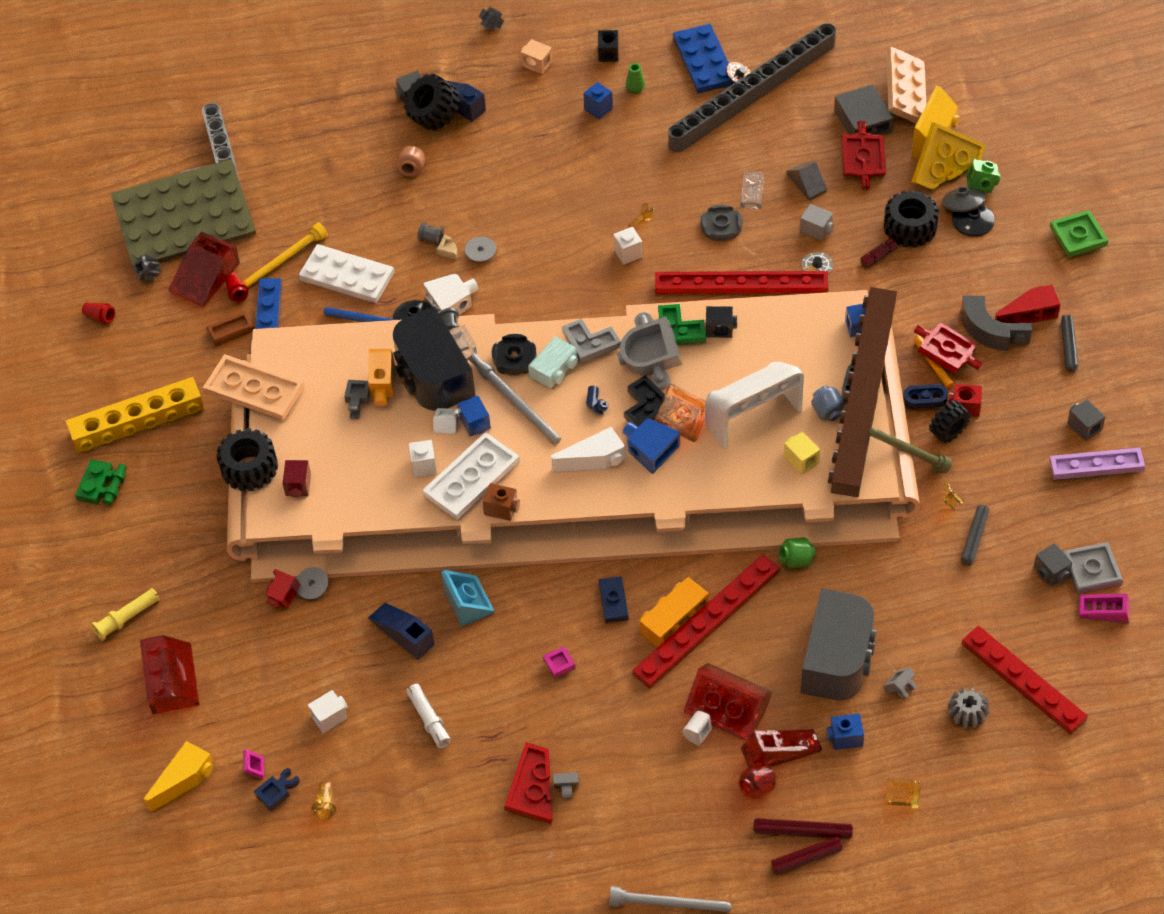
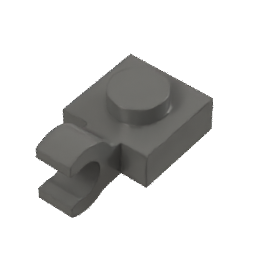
M348 380L344 398L345 403H349L348 410L351 411L350 418L359 419L361 404H368L370 395L368 381Z

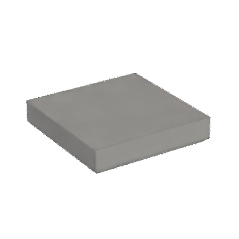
M1108 542L1063 551L1072 562L1070 577L1077 594L1123 584V578Z

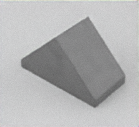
M816 162L802 163L786 171V174L808 200L827 192Z

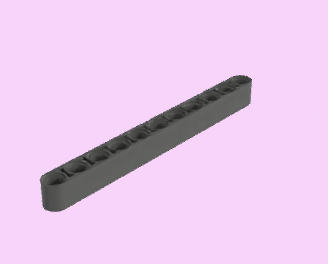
M829 23L818 26L673 124L668 129L669 149L674 152L685 150L833 49L836 40V27Z

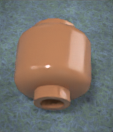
M407 146L399 153L396 163L397 169L405 176L414 177L422 171L425 164V155L418 147Z

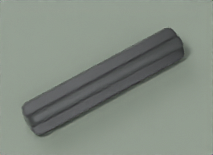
M1063 315L1061 327L1065 365L1067 371H1076L1078 369V355L1074 318L1072 315Z
M977 506L961 557L963 564L972 565L989 514L987 506Z

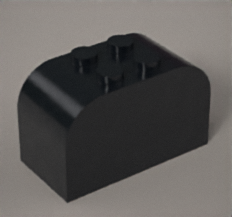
M435 306L406 317L396 324L393 329L395 348L393 355L397 362L395 368L400 378L404 377L408 393H413L417 402L422 407L436 411L437 408L447 409L457 405V403L475 397L472 368Z

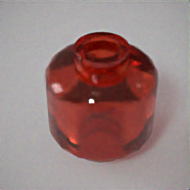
M756 763L746 768L740 774L739 788L741 792L753 799H759L767 795L775 788V772L771 767L763 763Z

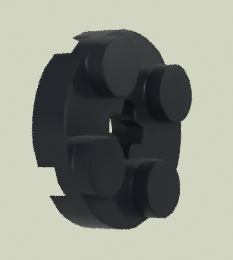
M522 334L505 335L498 343L496 341L492 347V361L497 371L501 374L529 373L528 365L537 357L535 344L533 341L531 343V341L527 340V337ZM512 352H517L518 356L512 357L509 355H512Z

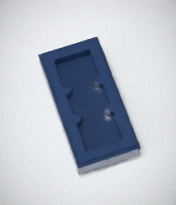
M622 576L599 579L605 623L629 620Z

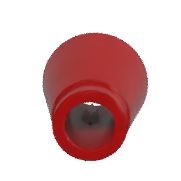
M235 273L226 275L225 281L228 298L235 303L245 301L248 297L247 286Z
M86 302L82 306L83 315L102 324L111 323L114 320L115 309L109 303Z

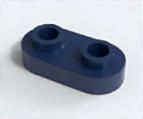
M940 384L910 386L904 391V404L911 409L942 407L947 403L948 390Z

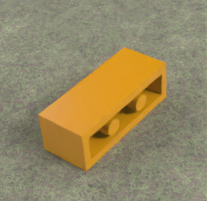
M689 577L683 582H678L673 587L671 593L666 597H661L651 611H646L639 620L640 634L656 647H659L709 602V593Z

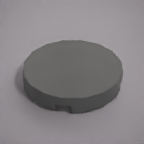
M721 204L708 208V211L702 214L700 221L702 232L714 241L732 240L742 231L743 219L738 210L736 212L733 210V207Z

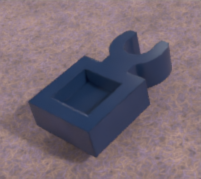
M289 768L281 772L278 780L272 776L254 791L255 796L270 811L289 797L287 789H293L300 783L297 776L292 780H287L291 775Z

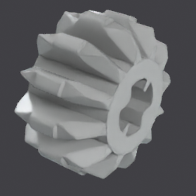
M962 687L960 693L954 691L952 698L948 701L949 718H954L955 725L963 723L964 729L969 724L975 729L978 723L983 724L987 715H989L988 698H983L982 691L975 693L973 687L969 691Z

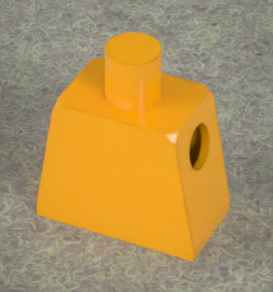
M369 349L368 386L370 394L374 398L375 405L385 406L387 405L388 398H393L395 392L396 368L392 349Z

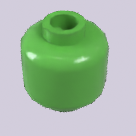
M805 537L786 539L779 547L780 561L788 568L807 567L810 565L812 558L815 557V548Z

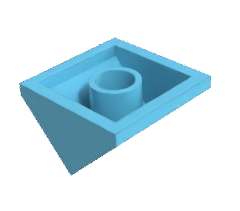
M449 570L441 572L443 590L461 626L495 612L477 575Z

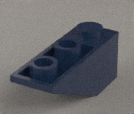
M384 603L368 617L372 623L417 660L435 645L432 629L416 616L392 605Z

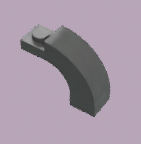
M963 296L961 305L962 322L966 331L976 341L989 348L1008 351L1009 344H1030L1031 323L999 322L988 314L985 296Z

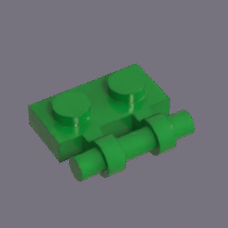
M91 459L75 494L76 500L98 504L102 497L104 498V504L111 505L119 494L118 488L120 483H123L125 480L127 467L124 464H119L117 469L112 471V463ZM111 481L110 486L106 487L107 482Z

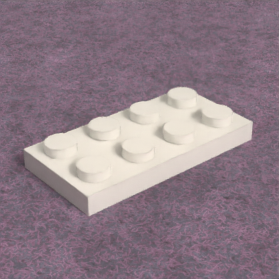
M317 244L299 273V279L377 304L395 272L392 266Z
M485 432L422 490L423 496L458 520L486 494L490 483L496 484L520 462V457Z

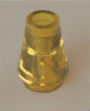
M324 781L319 784L311 807L314 816L318 819H330L336 812L333 784Z

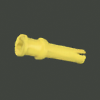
M151 588L118 611H110L104 619L97 623L93 622L91 626L100 640L104 641L106 636L116 629L121 630L126 621L160 600L158 595L155 596L157 592Z

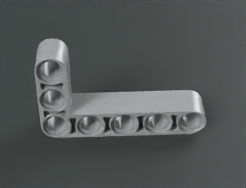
M208 103L203 106L202 114L215 163L232 159L238 176L220 107L216 103Z

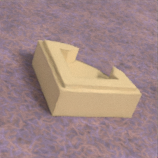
M444 235L436 249L437 255L457 260L458 249L451 237Z

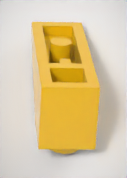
M186 741L144 797L147 809L153 812L200 785L204 778H207L212 773L214 764L211 754Z

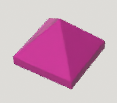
M247 749L243 750V772L261 780L264 779V757Z

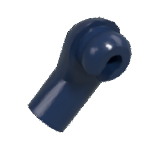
M589 386L586 399L587 407L596 414H604L608 409V402L605 401L603 403V399H598L599 388L597 386Z

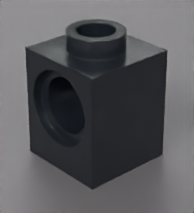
M598 30L599 62H619L618 30Z
M706 306V338H732L733 329H737V315H733V306Z

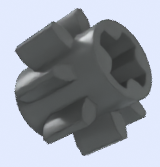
M489 6L488 10L482 9L479 18L482 19L480 24L494 31L495 27L500 29L505 21L501 18L503 13Z
M141 255L140 259L135 262L134 272L140 275L139 280L154 281V277L160 274L161 266L159 262L155 261V256Z

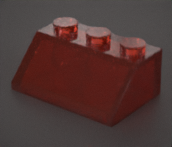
M165 635L141 639L140 647L147 701L152 715L199 706L191 643Z
M707 663L698 668L683 712L693 716L696 711H702L710 716L711 725L749 741L766 712L773 691Z

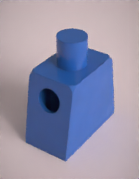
M646 419L639 427L628 422L623 429V434L628 436V452L652 474L680 447V432L652 419Z

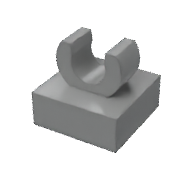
M909 667L897 670L883 687L888 693L897 691L899 697L906 698L909 694L905 691V685L910 690L917 687L916 683L910 680L915 673Z
M578 772L553 774L554 787H562V798H572V786L579 785Z

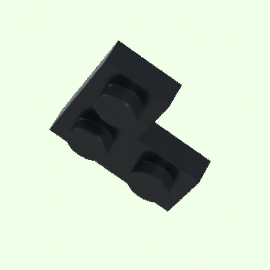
M646 375L627 386L628 393L638 402L624 412V418L628 422L639 427L646 419L656 421L659 419L658 417L666 414L669 406L668 401L670 403L671 400ZM670 404V409H668V412L671 411V409H673L672 406H674V404Z

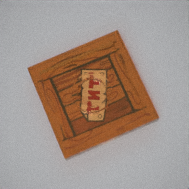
M671 383L667 388L654 421L679 431L680 436L695 442L705 421L706 401Z

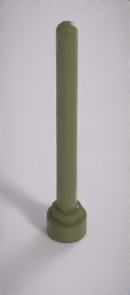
M876 428L869 430L871 437L931 463L933 469L939 473H947L952 466L951 458L944 454L933 455Z

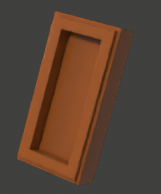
M246 311L206 327L215 347L251 333L255 329Z

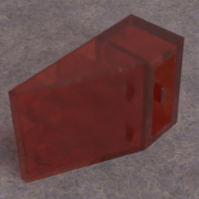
M201 231L189 245L169 287V291L204 307L223 285L226 275L232 273L240 264L237 247Z

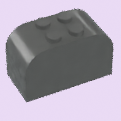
M821 588L802 667V694L832 700H846L859 692L864 675L869 676L870 661L874 653L877 629H873L874 611L866 599L855 594Z

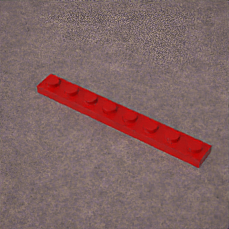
M828 271L655 272V294L828 293L829 288Z
M762 554L633 669V675L651 689L780 572V567Z

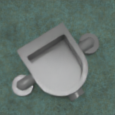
M641 312L635 317L636 327L629 330L622 338L620 352L617 353L620 365L627 364L629 369L638 375H652L651 381L660 390H665L669 387L671 380L664 370L682 365L673 330L667 317L653 321L649 313Z

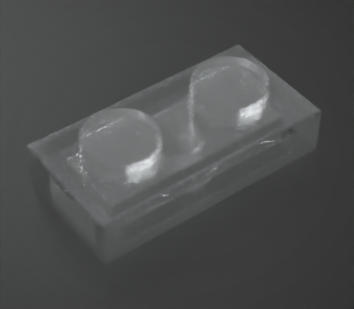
M744 171L740 208L762 209L765 172Z

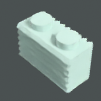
M555 336L528 365L529 377L552 389L555 384L562 382L569 369H573L578 362L577 348Z

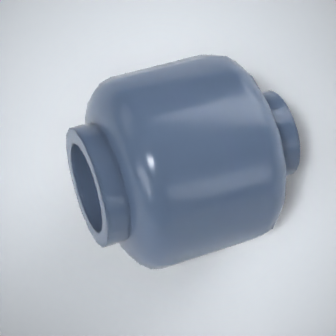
M826 385L812 394L811 405L819 418H829L833 421L841 416V411L845 404H843L844 400L836 388Z

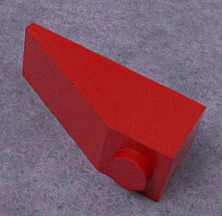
M1053 284L1031 288L996 312L995 320L1003 323H1034L1058 318L1061 304Z

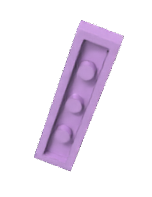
M1141 448L1056 455L1049 458L1053 480L1143 472L1145 469Z

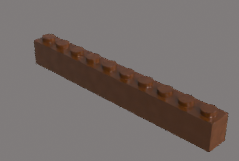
M870 287L869 295H864L862 308H865L866 312L860 315L858 327H862V332L856 335L855 346H858V352H853L851 365H854L855 368L854 371H849L847 384L851 385L850 391H845L843 404H847V408L841 411L839 422L843 424V429L837 431L836 443L839 444V449H834L832 463L835 464V469H830L828 483L832 484L831 493L859 498L870 440L869 430L873 425L897 291Z

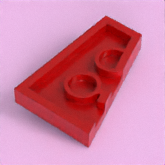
M525 742L504 810L548 824L552 823L549 749Z

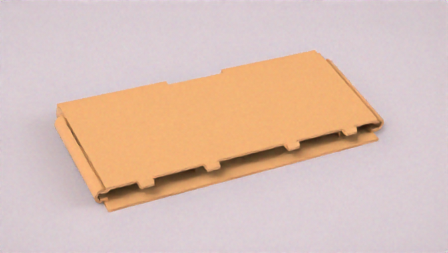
M867 290L626 305V316L582 319L591 334L612 326L620 341H622L624 335L636 327L634 320L639 313H649L653 321L659 319L658 305L680 304L682 321L704 320L705 332L706 306H733V315H737V329H733L732 338H706V343L677 345L682 365L664 370L669 375L671 383L667 389L661 391L667 397L669 396L670 400L674 396L699 410L696 419L691 414V416L687 417V422L682 421V423L691 427L695 419L691 435H685L688 434V431L681 430L680 447L654 474L650 473L628 452V436L623 434V429L628 423L624 418V412L638 403L628 393L627 386L643 377V375L632 372L627 364L620 365L617 356L620 348L580 363L578 359L576 366L566 372L562 382L555 384L550 389L529 377V373L517 375L499 373L492 361V347L496 341L498 343L505 335L522 334L531 343L533 341L538 356L555 336L568 342L562 333V326L579 319L495 324L494 314L459 316L457 320L461 332L453 338L472 368L475 396L478 395L489 414L491 429L485 432L520 457V462L496 483L497 485L517 489V499H520V506L518 512L513 513L511 521L484 515V496L458 520L423 496L422 490L485 432L469 436L461 419L458 418L455 434L435 433L433 431V417L436 411L422 407L417 402L413 393H408L404 383L405 379L404 377L400 378L397 371L394 397L388 398L387 405H375L374 398L370 394L368 404H361L359 419L350 418L349 403H345L344 398L348 380L368 381L369 349H392V353L395 352L393 329L401 320L253 329L251 354H247V362L303 381L304 389L284 421L232 403L231 433L235 434L236 430L241 429V431H245L246 428H251V431L257 429L260 430L261 434H267L268 438L272 440L278 460V470H275V477H270L271 482L269 484L264 483L260 489L256 487L254 491H249L248 489L239 491L238 487L233 489L229 484L227 553L233 559L239 561H246V558H251L252 583L274 580V569L297 579V576L303 570L309 567H317L325 571L328 578L772 550L779 549L786 539L801 537L808 539L814 547L897 542L900 539L897 517L902 516L905 519L915 515L920 509L912 455L871 436L859 498L831 493L832 484L828 483L830 469H835V464L832 463L834 449H839V444L836 443L837 431L843 429V424L839 423L840 417L833 421L829 418H819L811 405L812 394L819 388L828 385L829 387L836 388L842 396V385L847 368L851 364L853 352H858V346H855L856 336L850 337L845 322L846 306L863 304L864 295H868ZM891 326L872 428L881 430L910 444ZM512 352V355L509 356L516 357L518 355L517 352ZM472 354H476L484 363H489L494 368V372L561 437V441L558 444H554L489 379H485L479 374V369L469 361V357ZM772 362H783L798 367L804 374L802 411L798 413L786 396L781 394L730 419L728 424V448L724 449L705 424L704 410L707 396L712 391H718L767 367ZM589 386H597L599 388L598 399H603V403L605 401L608 402V409L604 414H596L587 407L586 399ZM458 404L447 409H458ZM678 406L674 407L676 409H672L666 415L669 416L672 412L676 411ZM665 417V420L674 423L669 417ZM660 418L656 420V422H659L663 425L666 424L672 429L678 430L677 427L673 426L672 424L669 425L666 421ZM612 427L625 446V460L607 469L553 472L551 467V455ZM801 432L820 449L819 463L803 474H800L784 457V443L791 436H796ZM432 440L437 474L414 478L409 443ZM256 457L244 458L239 463L250 462ZM285 460L309 461L311 470L309 496H285L282 483Z

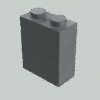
M873 84L835 96L834 111L848 134L858 133V121L866 122V133L884 135L892 132L893 116L888 111Z

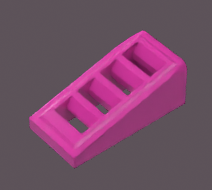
M1128 594L1080 595L1079 617L1129 622L1130 601ZM1088 603H1092V610H1087ZM1097 604H1102L1101 610H1097ZM1107 605H1112L1111 610H1107ZM1117 606H1122L1121 610H1117Z

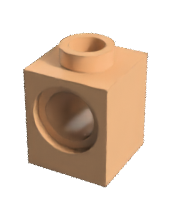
M531 39L521 49L522 66L537 73L543 74L553 62L552 47Z

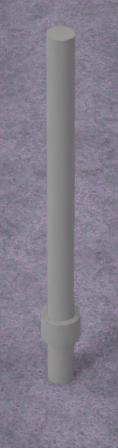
M472 354L469 357V361L479 369V374L485 379H489L554 444H558L561 441V437L494 372V368L489 363H484L476 354Z

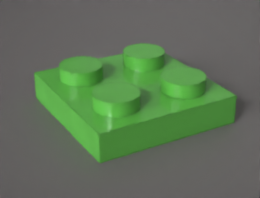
M1090 210L1050 222V229L1068 258L1108 245L1107 237Z

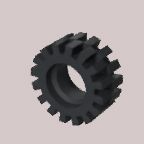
M957 400L945 404V407L942 406L939 413L935 414L936 417L932 418V423L929 424V431L941 442H951L953 438L956 439L957 435L963 432V428L968 426L966 423L970 422L971 414Z

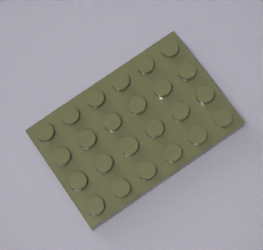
M232 159L110 193L133 269L135 262L140 259L141 255L155 256V261L162 262L256 234Z

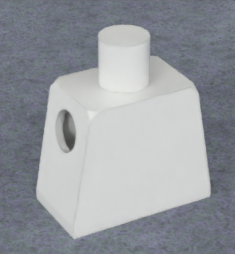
M451 274L423 283L425 297L432 307L435 306L438 313L445 308H454L458 310L459 315L472 306L471 294L479 290L474 279L463 283L457 274Z

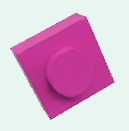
M565 646L543 656V661L554 679L575 669V663Z

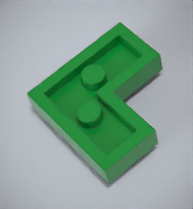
M680 304L658 305L659 319L667 317L677 345L706 343L704 320L682 321Z

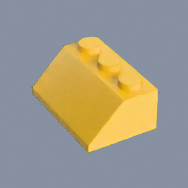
M936 85L914 128L912 157L920 158L931 123H938L949 129L958 126L960 116H957L958 106L940 86Z

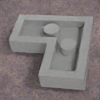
M582 319L562 326V333L568 343L577 348V358L580 363L620 348L621 341L612 326L593 334L590 333Z

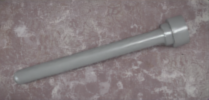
M611 886L609 907H620V905H625V903L721 912H729L732 909L731 903L725 901L626 893V890H622L621 887Z

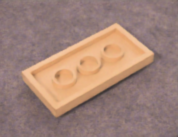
M890 47L886 51L888 111L917 124L926 107L924 61Z
M224 354L203 386V390L206 394L284 421L304 389V382Z

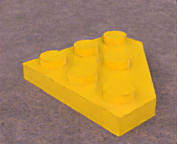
M931 123L911 182L933 190L941 183L963 174L964 171L969 169L973 159L981 160L986 144L938 123Z

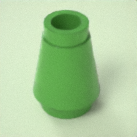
M638 63L630 64L625 86L631 93H639L645 87L641 66Z

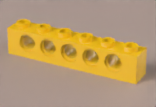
M191 377L65 421L77 453L103 444L111 443L114 440L131 436L137 432L154 428L163 423L174 421L189 414H195L198 411L204 410V406L195 380Z

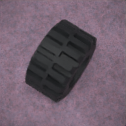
M432 73L430 75L425 74L422 78H417L416 82L411 84L410 90H407V97L404 99V102H406L404 109L407 116L424 128L433 131L438 128L442 129L445 124L448 125L451 118H454L455 112L458 111L459 106L457 104L460 103L459 93L456 88L440 76Z
M910 190V192L901 191L900 195L898 193L893 195V198L888 200V204L885 207L884 232L888 235V238H893L898 245L903 244V247H908V245L917 247L919 244L923 246L926 241L930 242L936 234L939 208L936 206V201L931 200V196L923 195L924 192L920 191L917 193L915 190Z
M246 428L245 431H241V429L236 430L235 434H228V438L221 441V446L217 448L218 454H216L225 483L227 485L230 484V487L233 489L238 487L239 491H244L245 489L254 491L256 487L262 488L264 483L269 484L271 482L270 477H275V470H278V460L272 440L268 438L267 434H261L260 430L257 429L251 431V428ZM256 457L250 462L239 463L244 458Z

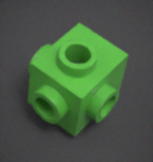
M973 159L966 174L968 188L992 193L994 186L999 184L1001 174L998 173L997 164L991 161Z

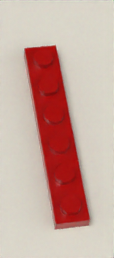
M979 625L962 639V645L1070 735L1087 721L1088 715Z

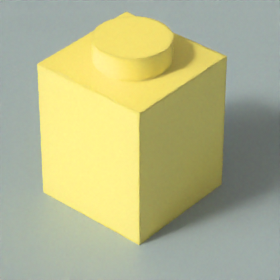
M801 432L796 436H791L784 443V457L800 474H803L819 463L820 449Z

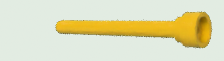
M317 222L311 227L307 236L248 277L243 283L247 288L251 287L313 241H322L328 236L324 226Z

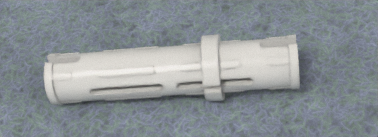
M419 684L411 685L410 689L406 690V694L422 718L426 732L431 734L438 748L448 746L447 743H451V738L443 727L442 719L437 717Z

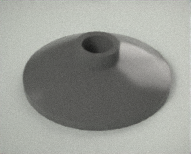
M959 187L948 192L943 197L942 202L947 210L967 212L980 207L985 202V194L978 189Z

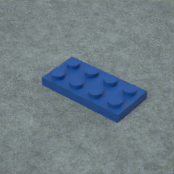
M711 23L673 32V40L697 94L731 86L735 83L726 72L729 62Z

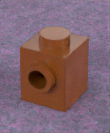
M490 483L483 499L484 515L511 521L513 513H517L520 506V499H517V489Z

